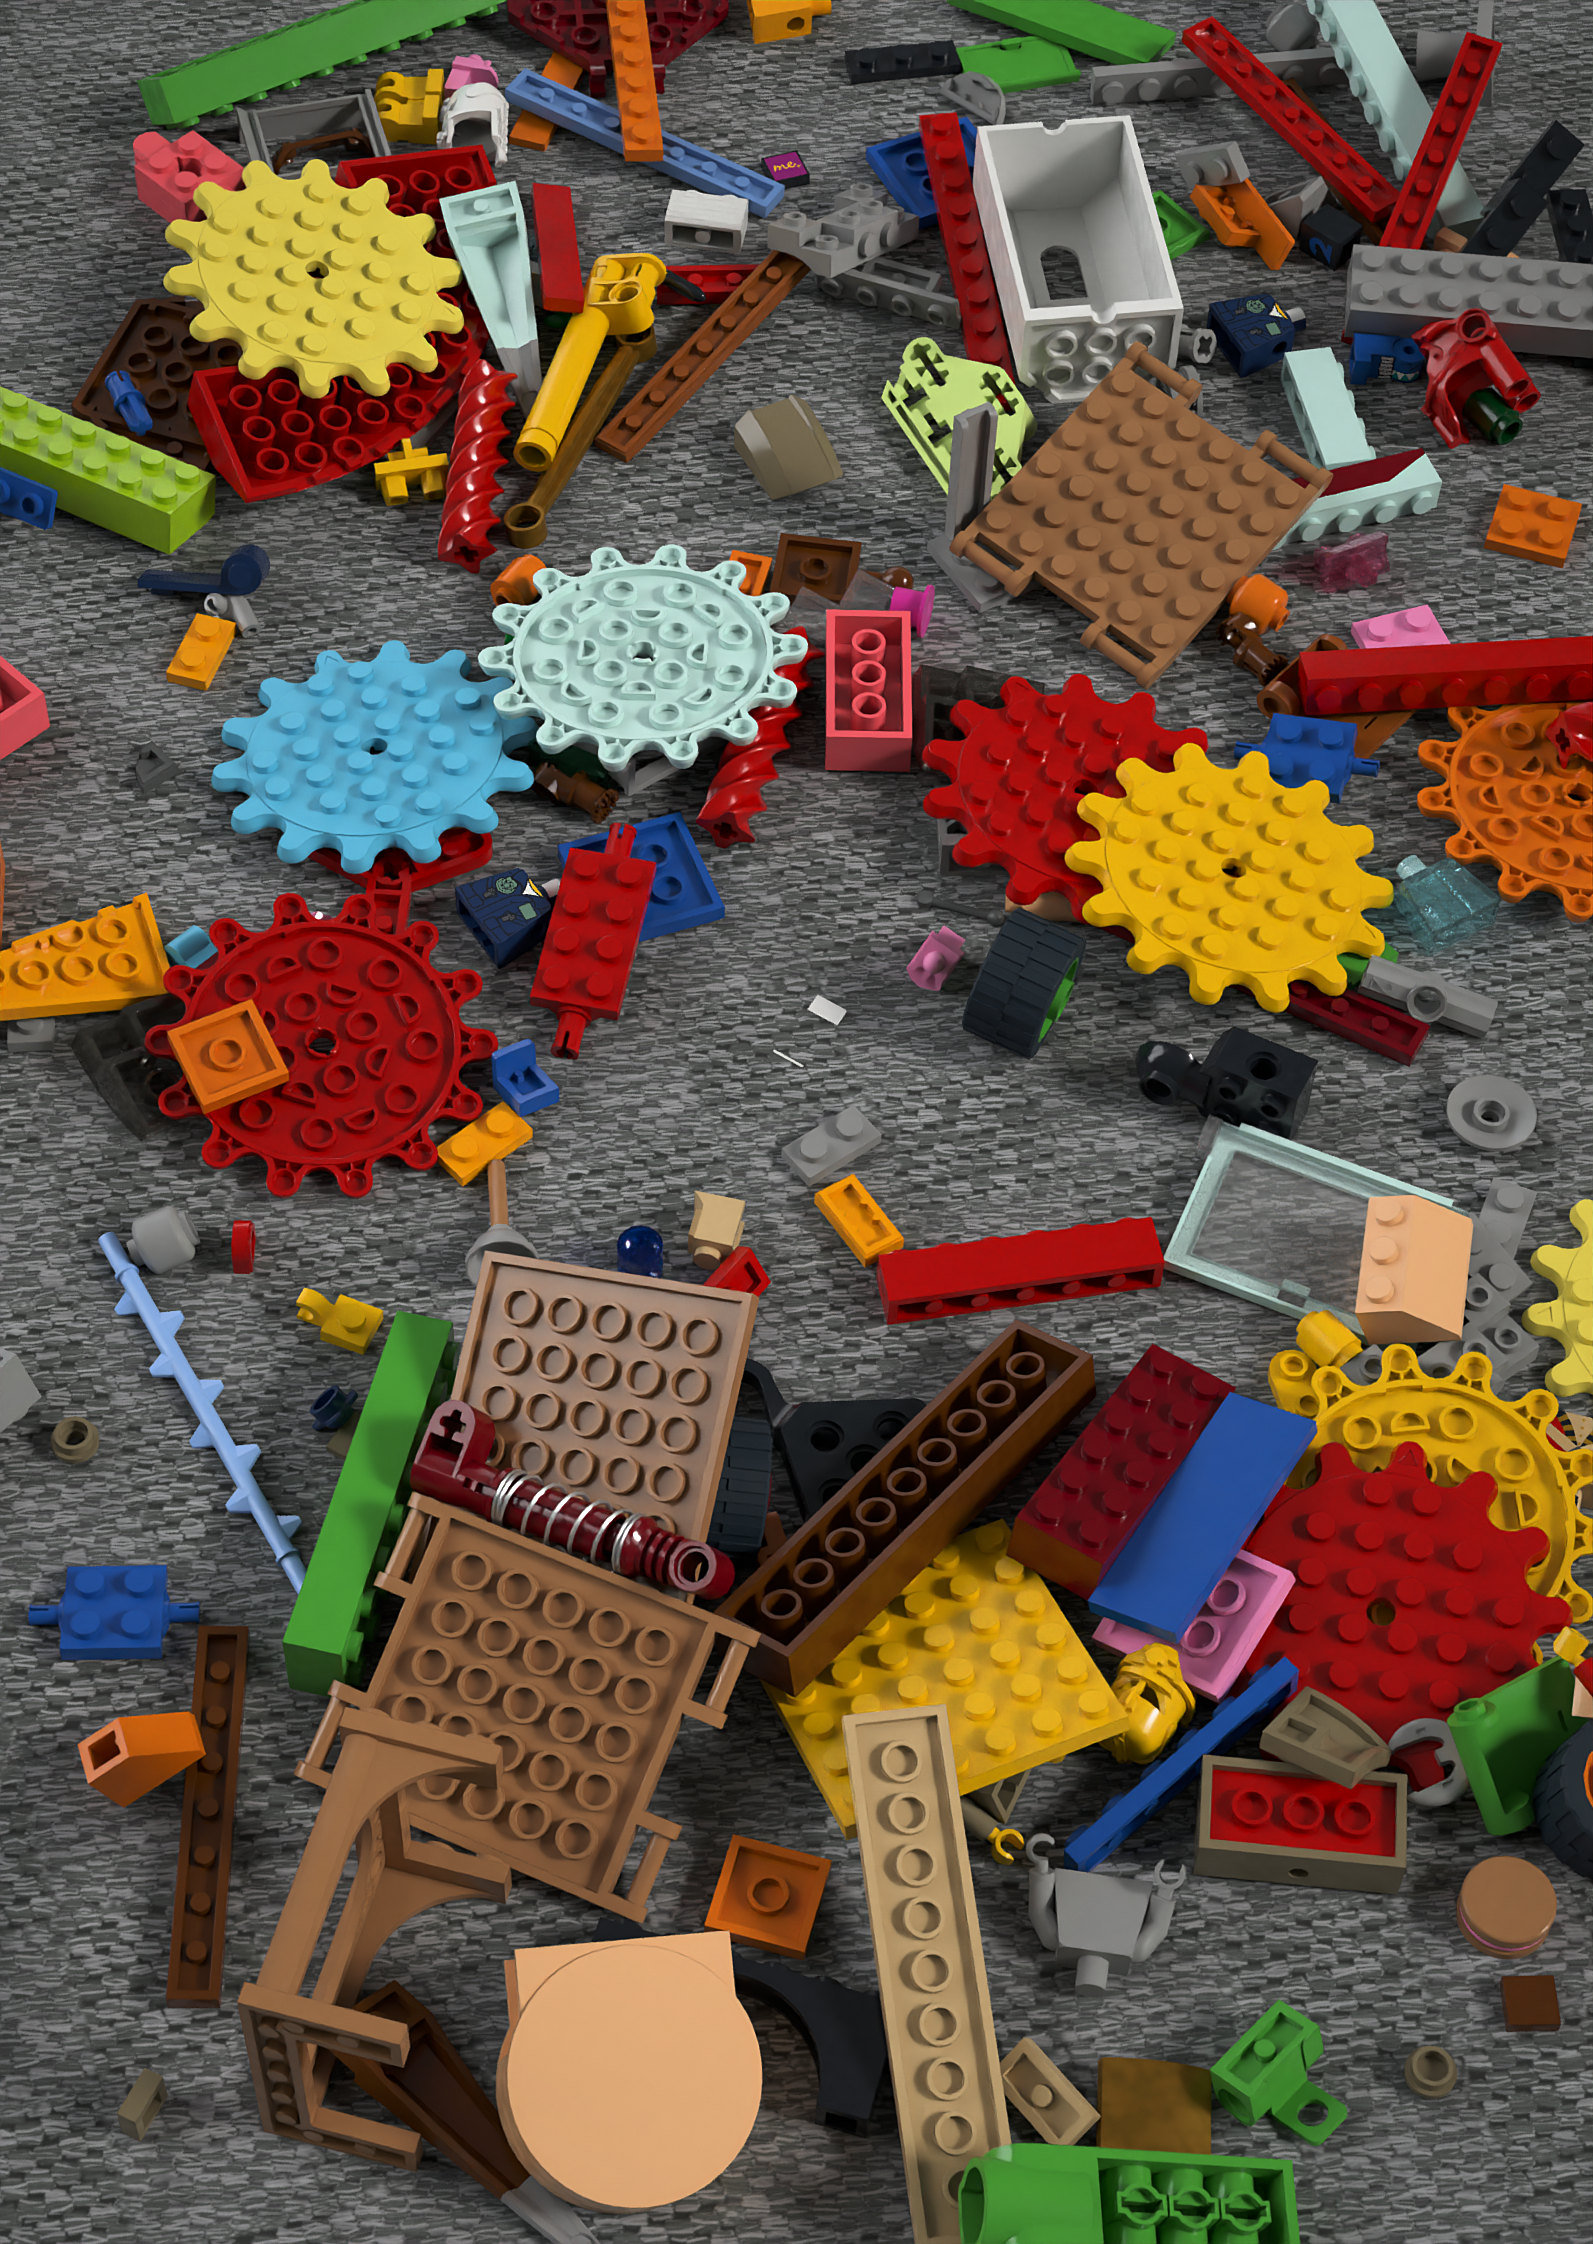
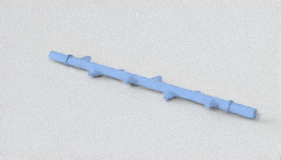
M107 1232L98 1239V1243L115 1271L116 1281L120 1284L122 1283L126 1290L114 1310L118 1316L140 1315L161 1352L149 1368V1372L152 1377L175 1378L200 1421L198 1428L189 1441L193 1449L215 1448L237 1486V1490L225 1504L228 1512L252 1513L276 1555V1564L284 1569L299 1595L307 1570L300 1559L301 1553L299 1549L293 1547L290 1540L301 1527V1519L299 1516H276L250 1471L261 1454V1449L257 1444L235 1445L212 1405L224 1389L221 1380H198L174 1338V1335L185 1319L182 1312L179 1310L160 1313L138 1275L139 1269L137 1265L131 1263L115 1233Z

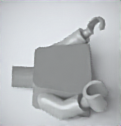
M1044 1833L1035 1834L1026 1845V1854L1035 1863V1867L1029 1869V1919L1043 1946L1055 1951V1965L1077 1969L1075 1991L1086 1997H1102L1106 1994L1108 1974L1128 1976L1131 1964L1145 1961L1167 1936L1176 1904L1173 1891L1184 1882L1186 1868L1182 1864L1180 1878L1176 1882L1170 1883L1161 1876V1868L1164 1865L1165 1858L1158 1862L1154 1870V1877L1159 1885L1157 1891H1152L1153 1882L1061 1868H1055L1054 1870L1048 1867L1047 1857L1037 1856L1032 1851L1033 1846L1039 1841H1047L1054 1845V1838Z

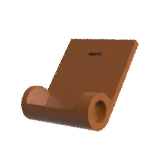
M1322 634L1302 652L1348 650V648L1340 638L1329 634ZM1299 655L1258 693L1256 698L1261 713L1271 720L1273 713L1357 724L1358 733L1354 753L1355 757L1368 759L1418 710L1305 715L1297 689Z

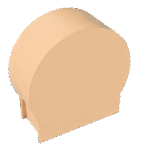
M729 1930L515 1949V1959L504 1960L509 2029L502 2043L497 2062L496 2100L502 2128L509 2145L528 2173L543 2187L568 2203L584 2209L611 2214L638 2213L668 2205L697 2192L718 2177L744 2146L758 2113L762 2091V2061L759 2044L751 2021L735 1993Z

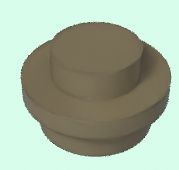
M1424 2046L1410 2053L1406 2059L1403 2074L1406 2084L1415 2094L1427 2099H1438L1446 2096L1453 2089L1457 2080V2067L1452 2057L1442 2048Z

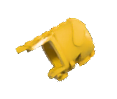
M1159 1642L1151 1645L1146 1644L1140 1650L1126 1655L1119 1663L1116 1671L1117 1677L1110 1687L1128 1715L1130 1730L1098 1743L1104 1749L1111 1751L1113 1758L1117 1759L1119 1764H1132L1135 1762L1139 1765H1144L1154 1761L1163 1753L1172 1740L1177 1726L1188 1728L1190 1721L1195 1715L1197 1693L1191 1691L1182 1678L1178 1651Z

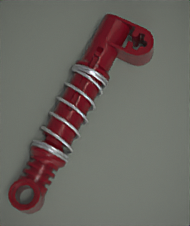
M451 1400L440 1405L432 1415L410 1473L411 1488L415 1492L485 1517L487 1522L507 1530L513 1528L520 1530L521 1535L529 1539L533 1536L542 1538L545 1545L551 1548L557 1544L566 1547L568 1554L576 1557L579 1553L590 1556L591 1562L595 1566L600 1565L603 1561H612L613 1570L617 1575L628 1578H636L640 1575L647 1576L649 1579L669 1584L671 1587L706 1600L722 1597L732 1586L735 1575L732 1561L726 1554L704 1542L684 1538V1536L663 1530L658 1527L653 1518L648 1517L646 1514L634 1513L628 1508H622L615 1512L607 1500H597L591 1503L589 1497L584 1492L575 1491L567 1494L566 1489L560 1483H551L544 1486L543 1480L538 1475L528 1474L522 1469L506 1468L505 1470H500L486 1465L485 1463L494 1443L496 1432L492 1419L484 1412L463 1401ZM465 1426V1430L461 1433V1428ZM450 1443L463 1447L460 1455L448 1451ZM574 1496H581V1497H583L585 1500H582V1499L577 1498V1497H574ZM621 1513H628L630 1517L627 1519L624 1516V1514ZM708 1559L709 1569L706 1576L696 1582V1568L702 1561Z

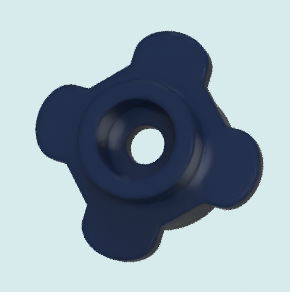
M337 1385L326 1389L310 1408V1413L316 1418L312 1425L313 1429L319 1431L327 1426L333 1429L343 1426L354 1412V1408L351 1405L358 1398V1393L352 1390L345 1394Z

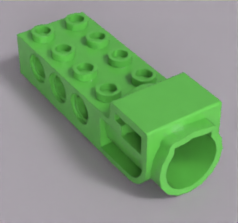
M1016 2143L994 2148L983 2157L970 2159L958 2190L961 2244H1300L1292 2160L1042 2143Z

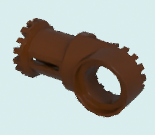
M1236 612L1216 627V635L1220 634L1217 637L1218 641L1221 639L1223 641L1221 645L1229 644L1236 649L1233 651L1235 652L1233 664L1239 668L1249 670L1259 678V684L1263 687L1269 684L1289 665V660L1285 656L1276 655L1263 645V639L1258 636L1256 625L1246 614Z
M543 762L533 773L534 783L531 788L536 794L541 797L548 796L551 803L555 805L562 802L568 807L577 806L591 815V820L597 825L601 824L609 816L608 811L611 813L614 811L611 809V806L615 807V803L619 799V793L613 788L606 790L590 780V775L584 770L575 773L572 778H569L565 773H561L560 769H555L554 765H551L549 768L550 764Z

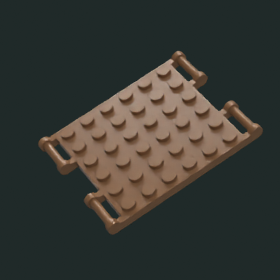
M1135 341L1123 359L964 531H960L950 544L949 551L959 558L966 557L1003 583L1005 585L1004 590L1014 597L1018 596L1033 579L1095 622L1090 624L1080 638V643L1089 650L1095 648L1135 676L1137 678L1136 683L1147 690L1226 603L1230 591L1239 579L1245 575L1247 577L1250 576L1326 490L1334 474L1324 467L1318 469L1278 442V436L1268 429L1262 432L1250 450L1235 442L1188 409L1200 395L1203 385L1193 378L1187 380L1149 354L1148 347L1139 341ZM1138 366L1175 390L1179 395L1175 399L1171 398L1133 371ZM1267 454L1310 484L1304 489L1263 461ZM979 540L1019 569L1013 571L975 543ZM1110 632L1151 662L1145 664L1108 638L1106 634Z
M412 1492L407 1506L411 1507V1510L384 1573L379 1571L373 1584L404 1597L406 1600L367 1692L365 1693L333 1679L327 1693L332 1695L305 1760L298 1761L293 1774L327 1789L333 1772L330 1773L324 1770L323 1767L338 1734L339 1723L345 1707H349L350 1704L360 1707L359 1710L361 1711L364 1708L378 1709L393 1719L412 1724L416 1721L429 1722L438 1726L444 1732L464 1737L469 1734L484 1736L493 1741L494 1744L502 1746L504 1772L498 1790L440 1775L421 1779L405 1787L409 1825L477 1854L493 1855L503 1861L504 1864L510 1865L514 1870L631 1920L643 1923L649 1908L645 1907V1904L672 1839L677 1841L682 1829L681 1825L646 1811L685 1715L719 1729L723 1728L728 1716L724 1714V1710L750 1646L756 1648L761 1633L434 1499ZM431 1515L439 1518V1521L414 1581L410 1584L403 1581V1578L428 1518ZM720 1633L732 1638L707 1701L705 1705L693 1701L692 1698ZM642 1826L653 1831L625 1899L613 1894V1890L638 1829Z

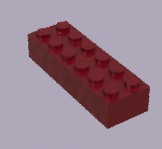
M1152 1343L1016 1516L1006 1556L1088 1600L1230 1392L1235 1393L1236 1387Z

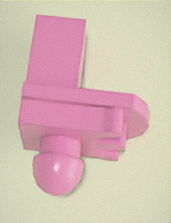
M471 54L468 57L456 56L452 63L451 73L444 86L445 100L447 98L451 99L453 93L463 85L487 82L498 88L499 80L497 73L490 67L492 62L490 60L483 61L477 54Z
M944 925L938 934L932 931L906 968L910 979L921 988L939 991L965 953L960 948L965 939Z

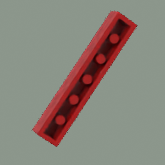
M1127 1217L1110 1223L1096 1225L1078 1224L1071 1228L1053 1231L1034 1230L1024 1235L1003 1238L990 1236L980 1241L960 1244L941 1243L935 1247L917 1250L897 1249L888 1254L878 1255L876 1280L887 1325L1160 1287L1165 1262L1152 1217L1139 1219Z

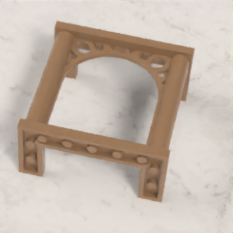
M345 1707L339 1723L342 1746L340 1755L256 1984L244 1982L237 2005L264 2132L417 2172L423 2155L421 2133L321 2107L338 2059L328 2048L403 2068L410 2049L407 2024L350 2009L358 2002L368 1971L379 1949L388 1937L403 1923L435 1905L468 1898H483L506 1904L512 1887L510 1865L504 1864L499 1858L489 1854L480 1853L472 1856L456 1852L449 1845L439 1841H428L425 1844L411 1840L405 1789L407 1785L416 1781L440 1775L498 1790L504 1772L502 1746L494 1744L493 1741L481 1735L469 1734L464 1737L444 1732L441 1728L429 1722L416 1721L412 1724L393 1719L378 1709L364 1708L361 1711ZM355 1839L358 1869L311 1999L298 1996L345 1862Z

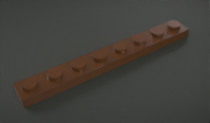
M199 1625L191 1713L195 1716L206 1755L186 1767L166 1989L168 2008H221L250 1645L249 1626Z

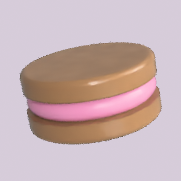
M1495 1856L1475 1865L1467 1874L1456 1902V1919L1463 1936L1480 1952L1498 1959H1518L1535 1952L1546 1940L1557 1911L1556 1894L1547 1876L1532 1863L1513 1856Z

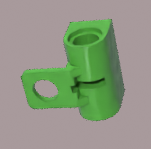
M1278 2000L1210 2069L1213 2088L1218 2101L1238 2121L1246 2126H1253L1267 2112L1279 2124L1308 2144L1319 2146L1346 2119L1348 2114L1347 2108L1343 2103L1307 2080L1306 2071L1317 2061L1324 2050L1320 2027L1281 2000ZM1309 2104H1319L1328 2110L1326 2120L1316 2126H1307L1298 2120V2113Z

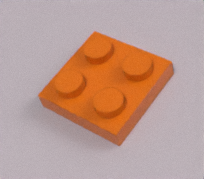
M1504 484L1484 548L1563 568L1582 504Z
M252 999L167 1031L168 1042L204 1114L289 1081V1072Z
M733 1834L705 1921L704 1933L729 1930L731 1942L804 1961L831 1872L832 1860Z

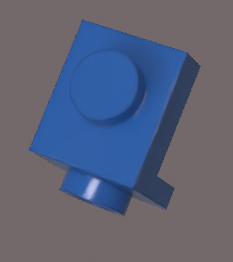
M525 1039L492 1053L493 1088L519 1117L560 1102L559 1087L536 1064L535 1044L530 1039Z

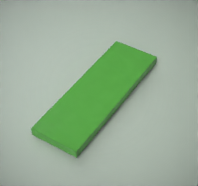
M947 0V3L1032 35L1040 36L1046 40L1115 65L1158 62L1172 47L1176 37V32L1087 0Z

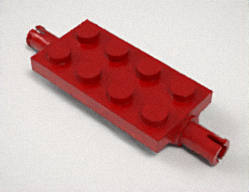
M616 822L610 825L604 853L572 847L569 849L530 993L531 1006L548 1008L556 1014L559 1020L554 1043L550 1050L551 1054L555 1057L563 1058L566 1048L569 1051L567 1059L577 1060L584 1030L590 1026L592 1021L599 1018L616 1021L619 1019L656 875V862L630 858L637 831L629 824H625L622 834L619 833L621 823Z

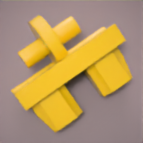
M410 438L401 439V451L387 453L388 462L374 463L376 490H381L387 506L408 503L406 486L421 484L424 500L445 498L449 468L447 453L428 455L427 447L412 449Z

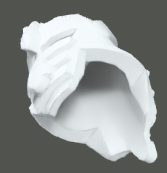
M487 82L463 85L456 90L451 99L447 98L443 102L439 119L443 123L442 131L437 133L438 149L482 144L488 161H495L496 168L502 167V164L507 162V117L509 104L502 93Z

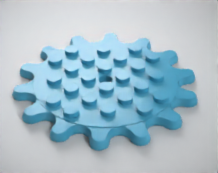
M397 640L388 641L383 644L379 655L370 662L358 661L353 664L348 663L342 659L338 652L327 650L317 656L314 665L316 675L310 677L308 681L289 683L272 677L261 683L258 698L268 708L264 714L252 718L234 717L224 723L221 732L223 743L230 747L239 748L245 753L235 760L218 764L214 768L211 777V784L216 791H239L250 796L244 803L233 810L231 827L235 832L250 834L267 827L278 828L284 832L277 847V856L281 861L290 864L298 863L317 849L324 847L333 848L341 854V867L344 871L350 874H360L368 871L374 863L375 856L386 848H401L408 853L413 861L417 863H430L441 854L438 838L446 829L462 827L477 834L493 831L498 826L499 818L495 810L486 801L490 795L498 791L520 792L532 786L534 775L528 765L508 758V755L516 748L532 745L537 742L536 732L539 726L534 719L528 716L513 720H506L500 717L493 705L494 697L499 692L513 686V681L507 677H496L480 683L467 681L465 678L472 669L471 661L461 650H450L438 660L427 664L411 662L410 652L402 642ZM374 746V749L376 751L380 750L384 752L377 755H371L370 747Z

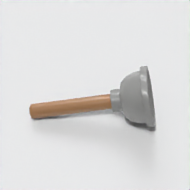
M493 1159L487 1164L491 1227L477 1239L465 1258L466 1276L476 1287L485 1251L539 1259V1254L534 1246L522 1234L509 1226L505 1164L500 1159Z

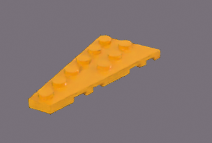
M147 892L133 897L131 904L117 909L113 905L98 910L96 917L82 922L67 921L13 941L11 948L1 951L0 1021L176 1005L177 998L168 993L163 984L164 974L170 966Z

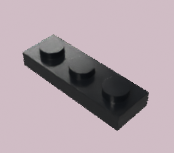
M953 40L862 48L845 51L844 56L851 85L960 74L961 66Z

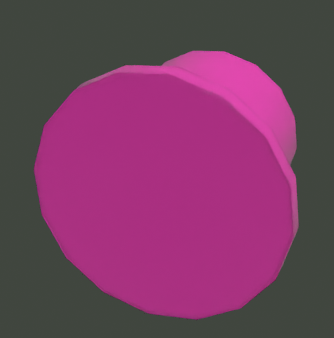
M927 585L924 592L896 587L892 595L889 611H910L911 627L917 628V637L920 638L924 637L931 619L934 603V585Z

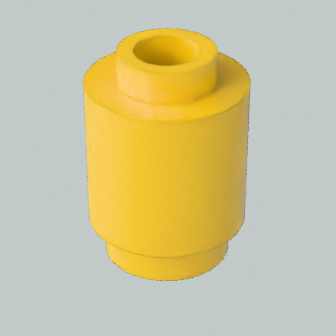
M1329 1310L1319 1313L1317 1311L1308 1313L1296 1328V1331L1299 1333L1296 1338V1344L1320 1368L1324 1366L1340 1368L1364 1351L1360 1347L1361 1340Z

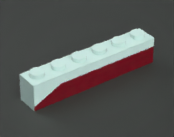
M1422 448L1328 470L1334 474L1329 486L1273 550L1280 548L1284 544L1300 540L1313 541L1321 535L1337 531L1350 532L1358 526L1374 522L1387 523L1395 517L1411 513L1424 514L1437 506L1442 480ZM1302 477L1291 479L1304 489L1310 484Z

